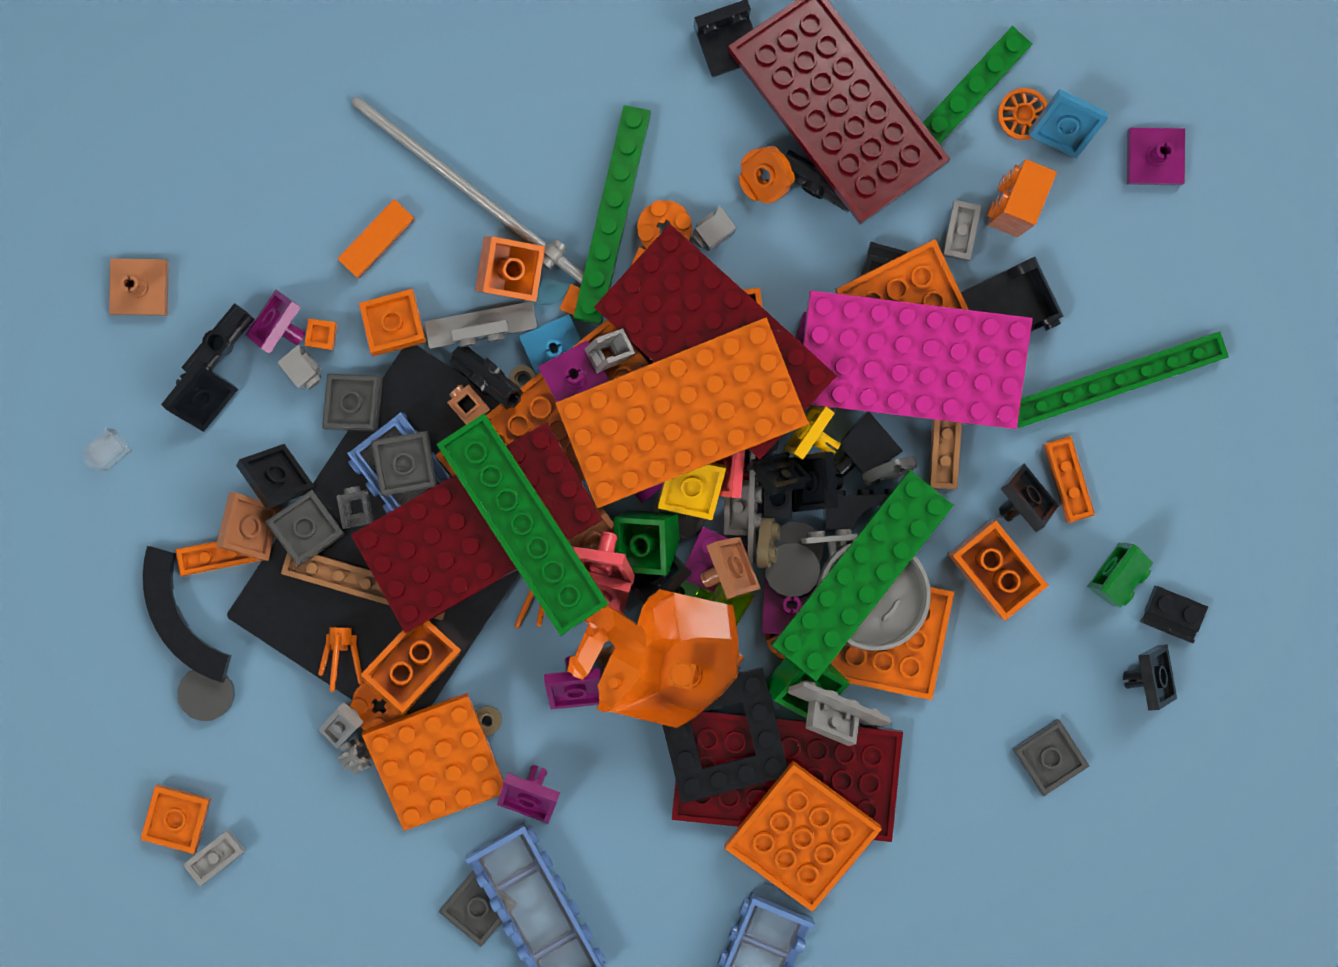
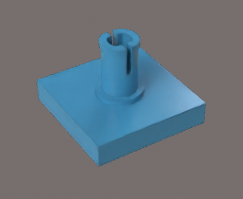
M1059 89L1029 129V136L1077 159L1108 119V112Z
M570 314L519 336L536 375L540 373L538 366L568 351L581 341Z

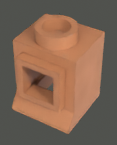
M461 384L449 394L452 399L447 403L466 425L483 413L488 414L492 411L469 384L465 388ZM469 395L476 403V406L465 413L458 403Z

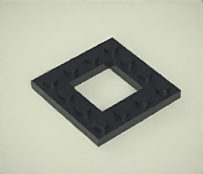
M763 667L739 672L735 681L723 695L704 710L708 711L743 702L755 750L754 755L702 767L691 722L689 721L678 728L662 725L682 803L776 780L788 767Z

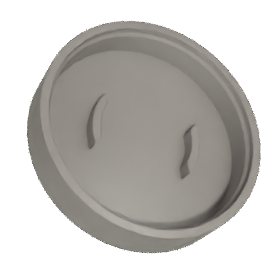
M850 544L837 550L827 560L820 572L817 586ZM916 556L912 558L846 645L867 651L886 650L908 641L920 629L929 611L931 591L926 571Z

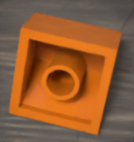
M484 236L475 291L536 302L545 246Z

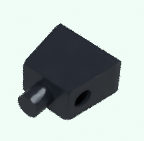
M867 411L840 441L839 449L844 455L835 462V469L842 477L846 476L854 468L863 475L865 472L899 455L903 450L874 416Z

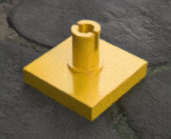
M813 405L806 414L809 425L796 429L783 450L791 456L800 459L805 458L813 445L822 452H834L835 454L836 451L827 446L826 443L834 449H838L841 443L823 432L835 412L826 406Z
M713 462L663 482L658 509L713 520L726 465Z

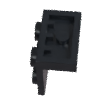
M742 0L694 17V29L712 77L740 68L727 50L729 45L753 30L749 17L751 8L748 0Z

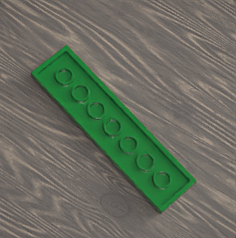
M485 413L437 444L560 636H563L609 605V602Z
M909 470L771 646L813 681H817L954 505Z

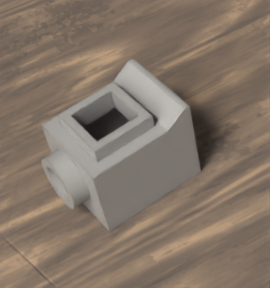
M718 206L715 215L711 212L696 223L697 228L692 237L700 248L705 246L710 251L735 232L736 226L722 207Z
M623 328L595 338L584 349L597 374L625 363L635 354L632 342L626 336ZM609 348L613 356L605 359L601 350Z
M297 345L277 362L299 389L304 390L307 388L310 390L322 380L319 372L321 370L320 366L310 354L306 353L303 346Z

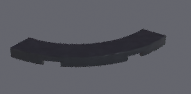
M147 546L143 565V591L147 610L155 630L164 644L181 662L207 678L221 683L224 682L232 655L221 652L198 638L188 627V623L176 604L173 593V571L176 553Z

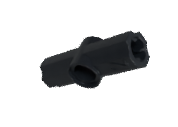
M788 150L785 156L795 175L794 182L801 185V188L811 196L825 199L843 211L849 212L848 208L816 166L794 151Z
M234 303L213 330L205 333L202 343L181 368L187 373L192 365L198 361L210 370H213L224 356L232 352L235 342L254 321V318ZM221 336L224 341L221 349L215 350L213 348V341L216 337Z
M458 346L452 352L450 363L468 377L467 379L482 394L485 396L486 394L490 395L507 410L512 407L515 408L519 404L523 391L518 385L504 376L505 374L488 358L484 360L470 347Z

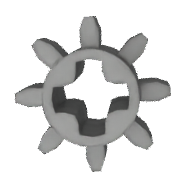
M357 737L340 746L343 752L337 759L340 761L343 771L352 770L353 775L371 766V763L368 761L371 755L366 743L359 742Z

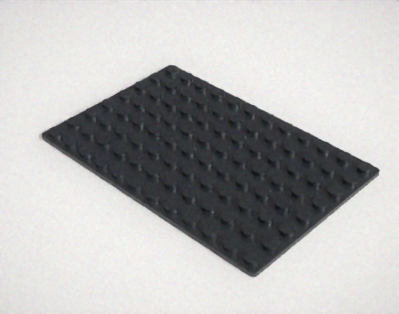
M418 345L402 349L383 377L378 430L400 412L405 413L408 417V422L414 430L418 432L428 431L431 450L433 453L438 454L440 449L437 444L466 425L447 403L452 399L449 394L461 384L464 388L468 384L471 385L491 410L500 404L490 395L486 394L485 396L465 376ZM467 395L458 405L467 413L476 406V403ZM395 427L381 439L401 436L402 434ZM347 431L313 483L315 486L313 488L314 493L342 529L345 536L318 555L369 569L351 534L386 515L387 513L383 508L385 502L380 495L375 497L365 484L368 480L363 473L358 475L348 463L351 458L347 453L375 432ZM371 446L361 455L377 474ZM431 488L413 491L398 503L403 505ZM276 539L271 548L269 561H261L228 611L227 617L329 685L333 650H330L324 674L322 676L318 674L326 644V634H329L330 627L352 628L351 635H357V649L363 673L403 630L390 605L281 574L287 551L279 540ZM518 570L445 612L443 620L435 618L430 620L438 630L461 649V652L412 705L406 715L432 706L518 576ZM348 645L347 651H339L335 689L352 700L355 691L362 684L358 683L351 647ZM374 699L373 703L375 706L373 709L376 712L382 711L384 713L386 711L384 707L386 701Z

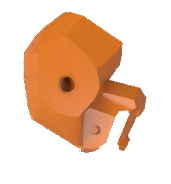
M659 589L642 606L638 623L614 608L606 606L585 620L588 627L575 656L570 657L567 670L574 677L583 680L589 674L604 643L611 641L615 646V650L611 654L598 683L599 705L596 709L601 712H613L678 728L698 716L716 701L737 678L739 644L734 605Z

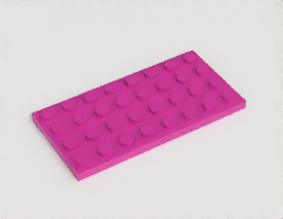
M809 291L803 345L837 375L811 405L1017 429L1033 318Z

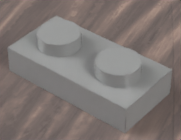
M957 200L953 201L942 251L943 256L965 261L971 260L981 205Z
M343 702L318 730L338 749L364 721L359 717L355 709Z
M228 829L183 864V866L196 883L202 886L245 852L246 849L232 831Z

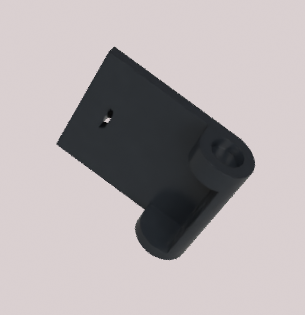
M1036 257L1030 258L961 292L969 310L1033 318L1031 332L1043 326L1046 331L1061 324L1059 319L1064 317Z

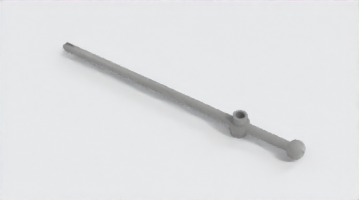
M354 97L352 99V104L357 110L530 244L545 246L542 264L544 268L550 271L554 265L559 266L580 284L582 283L584 272L563 256L567 250L564 244L557 239H554L550 244L545 243L361 98Z

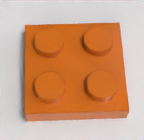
M413 289L359 303L370 353L373 357L426 343Z
M157 784L154 787L140 840L195 854L199 846L211 798Z

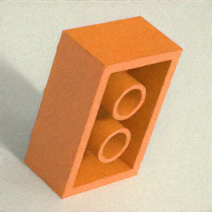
M1027 159L1019 165L1015 164L1013 169L1009 170L1007 175H1003L997 190L1001 193L996 201H992L986 216L990 217L987 225L1017 238L1035 226L1057 172Z
M996 520L987 521L947 554L996 616L1004 621L1049 586Z
M428 621L409 633H405L402 630L360 675L361 680L403 716L460 655L461 649Z

